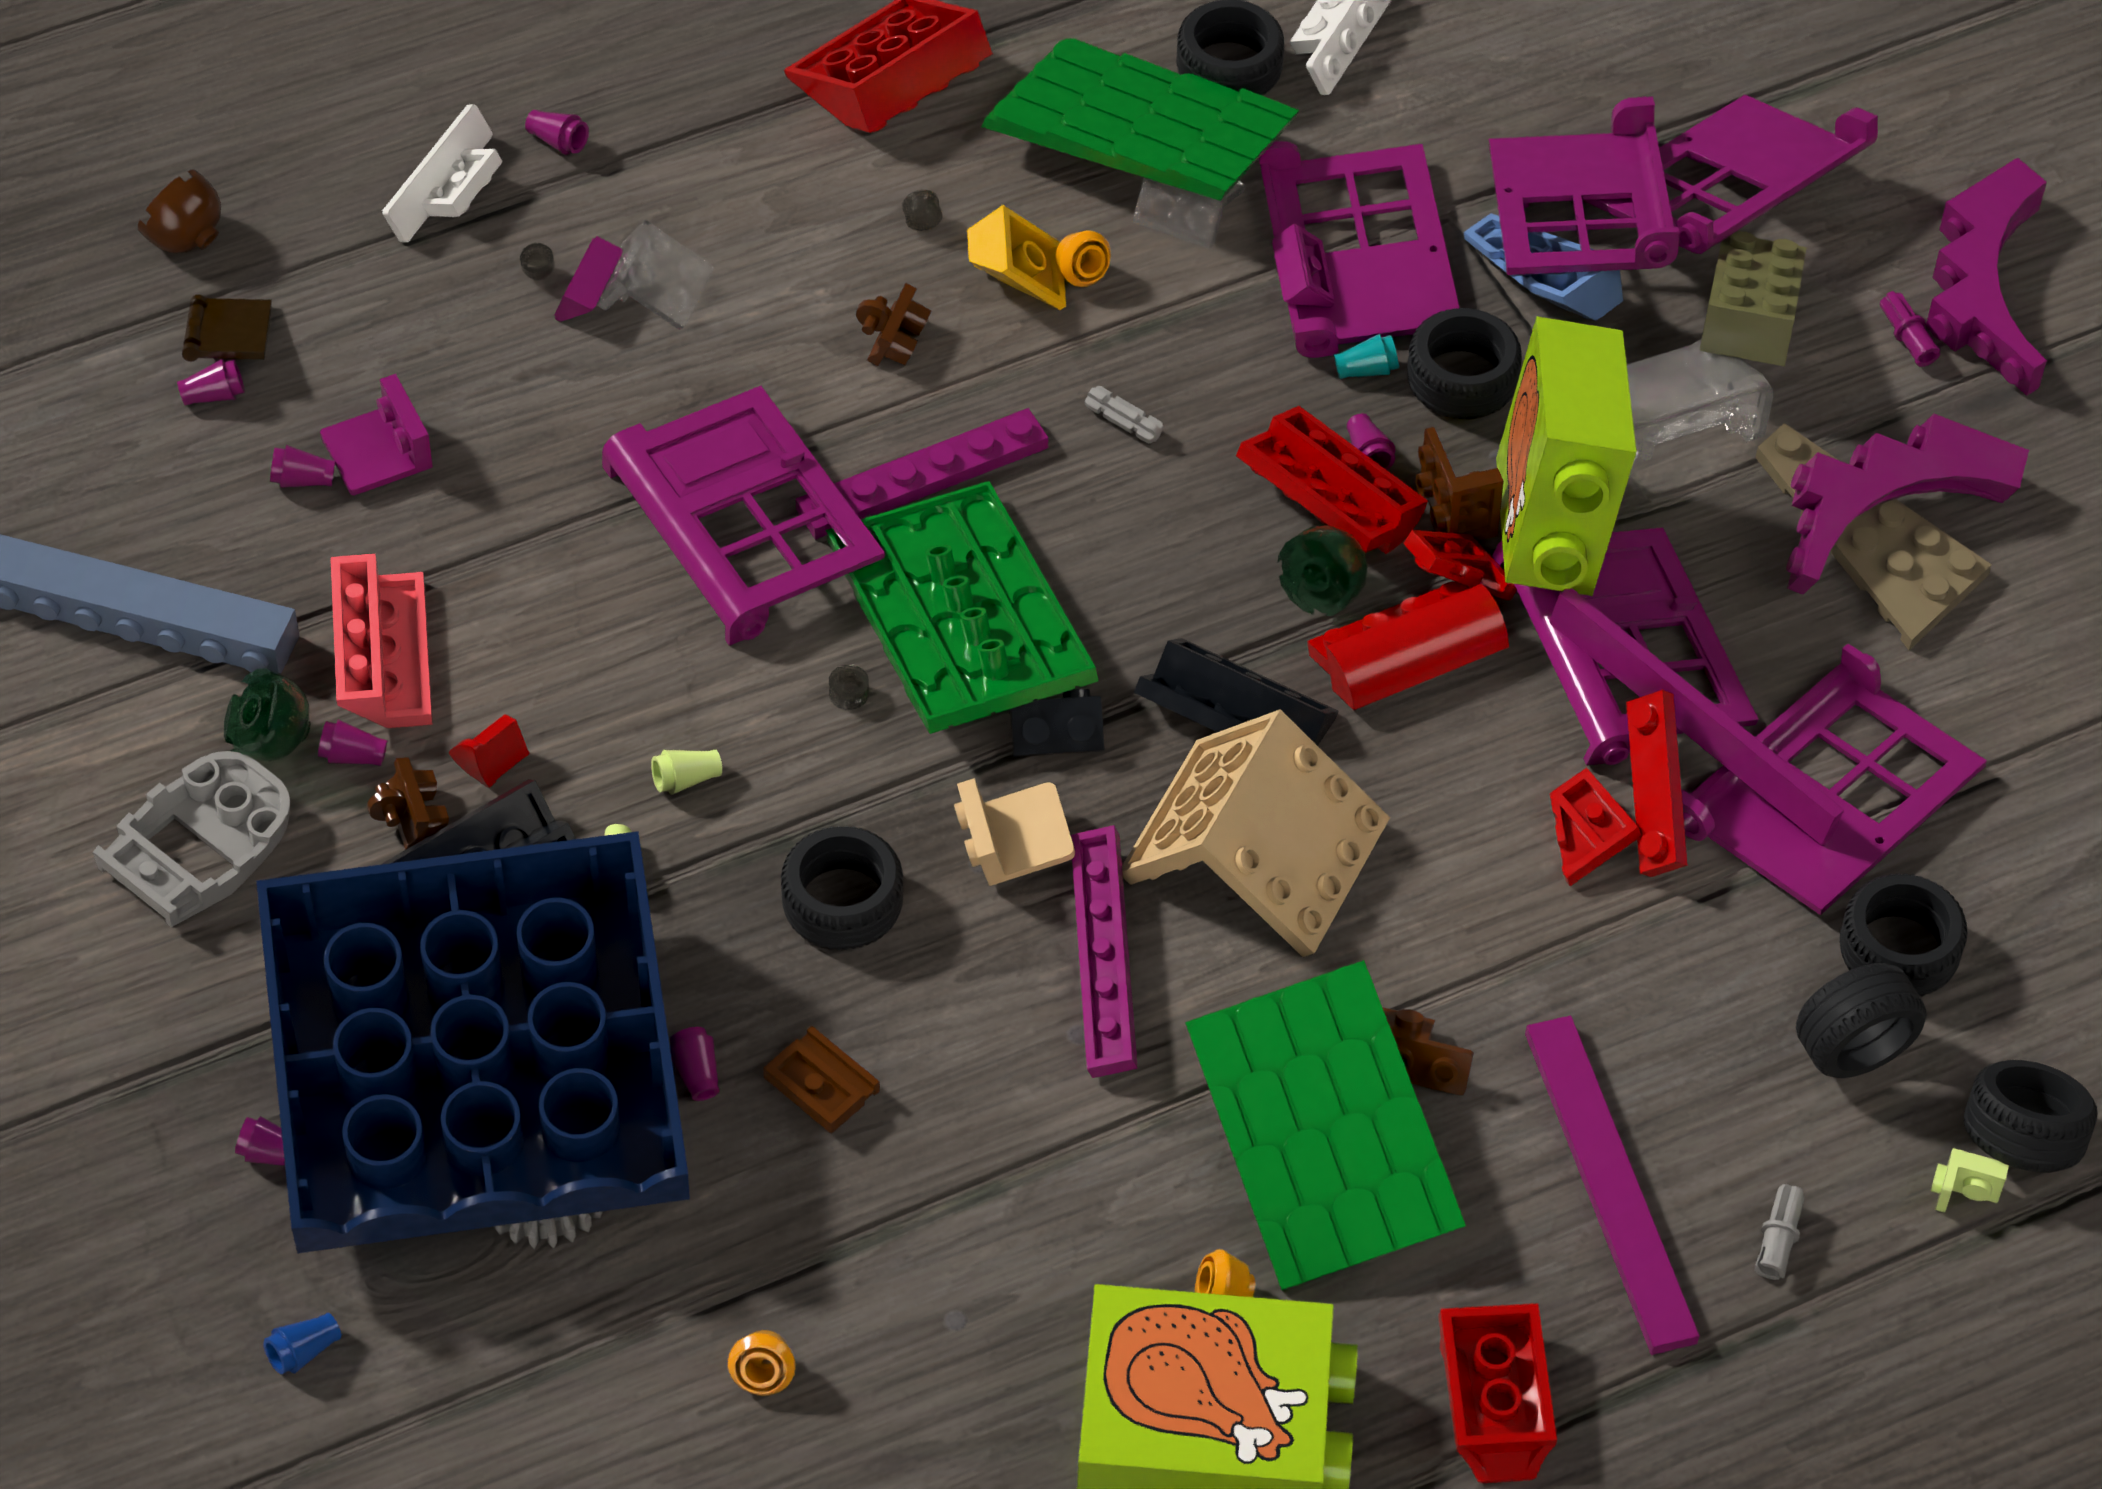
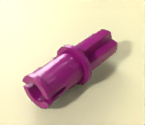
M1894 291L1887 293L1886 297L1880 300V307L1894 327L1893 334L1896 340L1903 341L1917 366L1925 367L1934 363L1941 354L1939 351L1941 350L1926 331L1924 318L1914 313L1902 293H1895Z

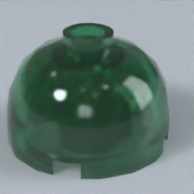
M1329 525L1310 527L1288 540L1278 554V562L1282 560L1283 574L1279 576L1282 588L1294 604L1310 614L1314 613L1315 608L1321 613H1327L1325 616L1335 615L1352 604L1366 584L1368 563L1365 552L1352 535L1340 528Z
M257 668L247 674L241 681L248 684L242 695L233 694L229 701L224 719L225 742L234 746V749L230 751L247 755L256 761L271 762L281 760L291 754L307 738L311 727L309 704L306 694L293 680L270 669Z

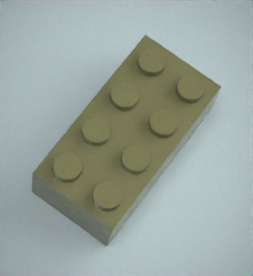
M1737 231L1721 241L1699 351L1785 367L1807 247L1798 246L1797 243L1788 239L1771 241L1756 238L1753 234L1744 231Z

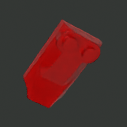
M1538 1303L1440 1309V1351L1445 1363L1457 1452L1467 1462L1480 1483L1531 1481L1535 1479L1542 1463L1557 1442Z

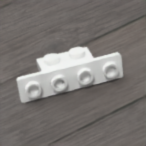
M1391 0L1316 1L1306 18L1301 22L1290 43L1296 54L1313 53L1306 63V68L1321 95H1329Z
M467 105L383 209V216L400 242H409L429 216L460 217L469 209L471 201L479 191L491 181L492 175L503 162L495 149H483L493 134L476 105Z

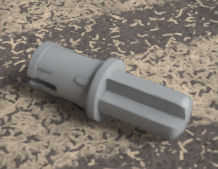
M1783 1184L1778 1188L1770 1219L1762 1225L1761 1231L1764 1234V1238L1754 1269L1765 1278L1779 1280L1780 1277H1785L1793 1243L1799 1240L1800 1232L1797 1229V1224L1804 1203V1192L1798 1186Z

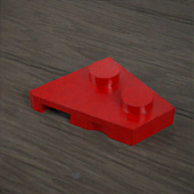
M1411 530L1403 543L1416 557V564L1429 573L1443 576L1469 587L1482 583L1491 595L1511 601L1517 591L1514 584L1505 582V572L1501 566L1470 534Z
M1587 767L1550 793L1552 810L1556 821L1557 841L1563 863L1562 871L1569 886L1578 882L1642 836L1636 823Z

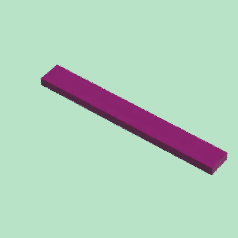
M1565 589L1559 594L1549 620L1552 626L1578 645L1639 697L1662 689L1673 693L1676 727L1820 845H1823L1832 837L1844 812L1841 806L1574 589Z
M1572 1016L1526 1025L1525 1036L1650 1354L1654 1355L1698 1344L1699 1333Z

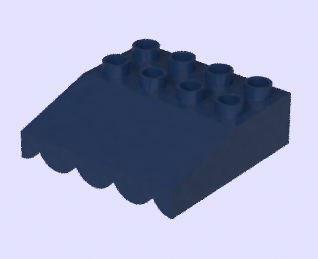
M638 831L256 881L291 1229L297 1254L690 1199L688 1168Z

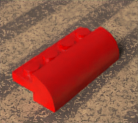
M1296 406L1274 416L1268 431L1241 442L1236 457L1250 466L1254 473L1266 478L1282 490L1286 497L1298 502L1314 514L1318 521L1329 525L1345 537L1353 547L1361 549L1365 553L1375 548H1378L1385 554L1394 550L1417 525L1428 503L1427 499L1301 406Z
M1456 581L1447 582L1440 588L1418 597L1407 598L1402 603L1381 612L1370 613L1363 619L1341 628L1330 629L1323 635L1307 641L1309 656L1330 675L1332 690L1353 710L1509 647L1508 633L1503 616L1489 590L1482 583L1469 587Z

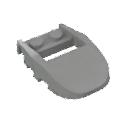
M231 751L215 752L203 756L182 768L183 776L166 787L161 783L157 784L146 794L147 801L134 815L128 813L117 825L119 836L106 850L98 845L93 851L97 867L100 871L104 872L106 870L162 915L170 927L232 895L264 862L285 834L290 810L288 790L277 776L245 754ZM175 819L230 862L233 868L215 880L210 877L202 883L151 843L149 839Z

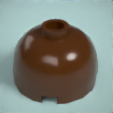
M194 169L188 171L192 178L185 182L178 176L154 198L146 209L151 215L146 225L141 220L138 222V231L161 250L176 254L189 252L197 246L203 250L219 234V231L215 228L221 218V202L218 193L210 182Z

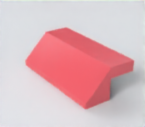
M376 554L331 557L337 706L387 729L433 725L423 572L379 575Z

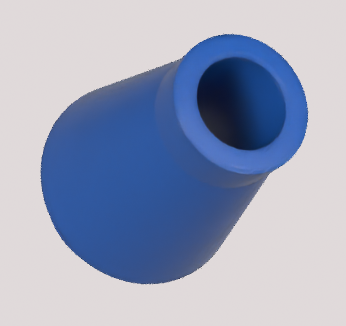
M325 1313L317 1318L274 1328L272 1335L264 1339V1350L271 1365L279 1374H284L288 1371L297 1373L329 1345L340 1340L341 1330L335 1318L330 1313Z

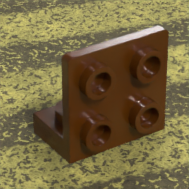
M1426 428L1423 446L1418 448L1421 473L1416 474V486L1418 493L1425 499H1428L1431 506L1430 519L1435 532L1470 534L1476 541L1498 536L1504 483L1499 469L1495 468L1482 472L1474 471L1467 475L1456 477L1435 428Z

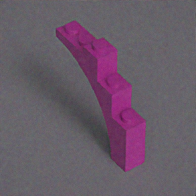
M2017 157L1946 202L1939 231L1951 243L1939 250L1932 277L1945 291L1932 299L1926 327L1935 338L1943 341L1954 352L1965 345H1969L1977 356L1991 364L2003 375L2007 382L2014 384L2028 396L2039 388L2047 360L2025 339L2010 316L2000 290L1997 263L2004 244L2015 230L2039 211L2047 182Z
M1933 414L1921 426L1916 425L1913 428L1907 444L1875 433L1864 445H1857L1849 464L1817 452L1805 465L1800 464L1797 467L1791 482V488L1796 490L1792 506L1804 511L1797 525V533L1801 534L1799 546H1796L1791 552L1786 566V571L1791 573L1787 589L1803 595L1819 581L1828 555L1846 526L1853 519L1879 504L1906 495L1938 491L1972 494L2000 503L2005 502L2020 488L2029 450L1940 415Z

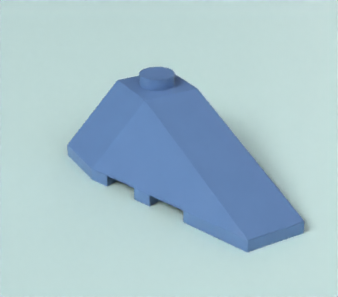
M1491 213L1464 231V239L1506 272L1499 216ZM1546 232L1528 233L1531 253L1581 251L1580 244ZM1620 270L1510 275L1533 294L1562 309L1595 321L1623 302Z

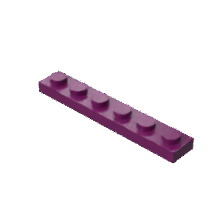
M1026 408L834 484L858 517L863 519L893 510L1048 449V436L1030 409ZM808 494L796 498V510L799 515L817 508ZM825 517L806 524L815 540L826 536V530L832 528Z
M1115 825L1071 834L1075 848L1072 864L1086 1065L1092 1078L1138 1069L1120 834Z

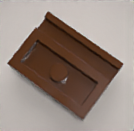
M813 1026L807 1029V1034L802 1039L793 1041L763 1067L764 1078L830 1134L865 1105L866 1099L872 1094L875 1096L880 1092L879 1080Z

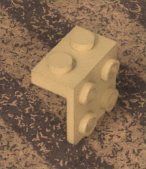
M975 778L957 784L962 802L954 804L955 811L962 830L969 828L972 836L971 839L964 841L972 867L981 865L989 886L1074 858L1075 848L1057 788L1053 783L1046 782L987 802L983 801Z

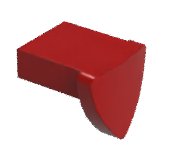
M506 714L475 738L464 739L449 751L450 757L467 774L487 788L493 786L498 778L530 754L517 720Z

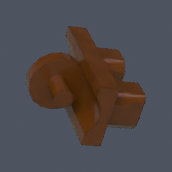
M905 283L891 309L886 306L888 301L882 296H877L875 300H864L859 304L856 317L863 325V333L873 335L874 331L880 332L867 361L878 366L885 356L906 365L918 340L899 331V326L919 336L931 314V310L912 300L917 288Z
M409 757L395 759L396 773L386 783L378 784L375 787L376 794L367 802L371 818L377 821H386L389 827L398 826L405 850L422 841L424 837H429L445 828L449 823V816L445 805L424 804V801L433 800L437 792V781L433 770H413Z

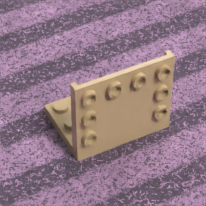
M1280 709L1196 740L1123 863V878L1132 885L1149 878L1154 880L1164 873L1176 869L1181 871L1191 864L1204 861L1302 957L1315 954L1390 817Z

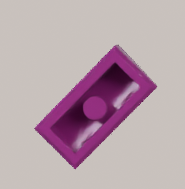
M1292 224L1272 240L1283 300L1286 303L1295 305L1331 307L1335 304L1323 242L1302 227Z
M598 236L592 239L554 314L556 316L555 320L559 322L591 312L595 308L623 253L620 247Z

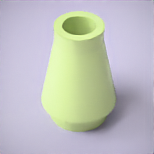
M663 750L661 755L653 756L651 761L653 781L659 792L668 791L673 795L710 778L721 776L722 762L717 750Z

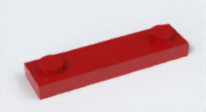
M1663 689L1626 702L1635 820L1642 835L1637 839L1640 874L1649 877L1688 866L1674 694Z

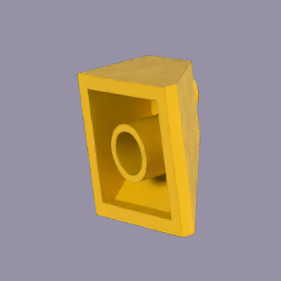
M1005 205L1000 206L967 229L969 262L977 269L987 272L997 280L1058 310L1066 307L1064 276L1056 261V250L1060 241Z

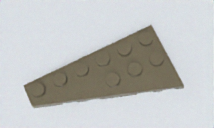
M1785 423L1758 446L1755 457L1784 494H1790L1792 498H1794L1796 490L1791 488V482L1800 464L1805 465L1817 452L1837 459ZM1897 499L1879 504L1853 519L1846 526L1830 551L1859 589L1866 590L1879 605L1877 611L1886 623L1891 621L1901 633L1900 640L1908 650L1912 649L1987 578L1992 566L1985 559Z

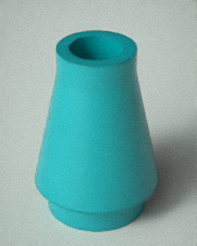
M1380 334L1342 353L1334 354V361L1340 379L1390 375L1391 370L1399 368L1398 356L1391 335L1381 338Z

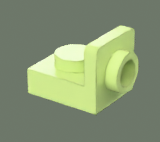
M1953 1148L1947 1166L1938 1163L1931 1191L1939 1193L1936 1210L1946 1211L1952 1191L1962 1193L1967 1198L1975 1201L1987 1200L1998 1203L2009 1165L1995 1159Z

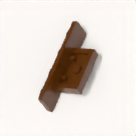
M1383 1008L1411 1083L1460 1096L1464 1095L1472 1065L1473 1051L1431 1041L1435 1020L1425 1018L1417 1011L1410 1009L1396 1011Z

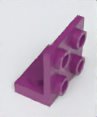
M396 374L380 379L382 397L377 399V410L320 430L321 439L330 457L335 461V466L349 493L353 496L433 468L429 434Z

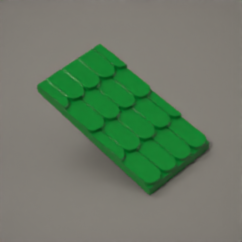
M1068 38L1058 42L1053 50L1043 60L1039 61L1034 69L1023 80L1019 81L1004 99L996 104L995 108L985 117L981 127L1221 201L1293 122L1299 110L1244 88H1241L1238 92L1194 74L1187 73L1181 75L1124 52L1119 56L1083 41Z
M990 481L861 519L884 550L885 558L848 573L845 577L853 589L856 600L880 639L885 654L902 681L907 696L929 734L948 729V726L951 725L954 727L990 716L992 712L996 714L1033 702L1034 699L1041 700L1075 689L1076 686L1082 687L1098 682L1097 671L1093 661ZM833 528L826 530L828 544L833 552L846 547Z
M1364 960L1185 1022L1281 1291L1466 1226Z

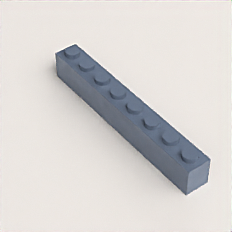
M0 534V608L16 609L35 614L45 620H59L78 625L87 631L98 630L120 636L127 641H141L160 646L169 652L180 651L203 657L212 663L222 662L245 668L255 674L265 673L280 677L300 637L296 612L293 608Z

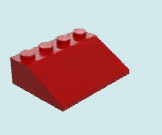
M895 0L784 69V72L789 80L845 126L870 133L884 128L887 125V121L897 114L914 109L918 105V101L930 93H936L945 89L949 85V81L958 75L975 70L980 65V61L993 53L978 10L937 0Z

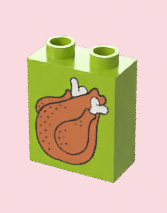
M1536 316L1496 457L1497 468L1504 481L1500 518L1506 583L1556 591L1572 588L1578 594L1593 596L1637 453L1623 330Z
M1095 1284L1077 1489H1349L1353 1433L1326 1431L1328 1402L1353 1404L1358 1345L1331 1342L1333 1304Z

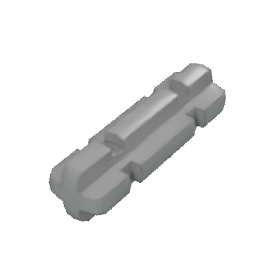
M1102 386L1092 387L1088 392L1085 405L1097 414L1102 411L1104 418L1129 433L1135 431L1136 437L1146 443L1156 442L1159 439L1164 425L1158 419L1151 415L1146 418L1144 411L1119 396H1116L1115 399L1112 398V392Z

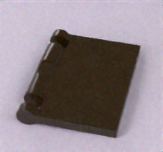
M199 294L194 295L190 301L182 357L189 362H193L198 358L265 360L272 300L205 298Z

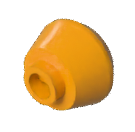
M1090 230L1067 235L1059 243L1056 250V261L1062 275L1070 284L1077 287H1088L1097 283L1105 275L1111 260V250L1108 241L1101 234Z
M1217 1249L1204 1257L1197 1272L1195 1293L1253 1297L1255 1277L1253 1274H1250L1247 1264L1222 1249Z
M760 1330L743 1337L735 1343L728 1357V1370L733 1381L741 1389L754 1395L767 1396L782 1391L790 1384L795 1373V1359L788 1344L779 1334L768 1330Z

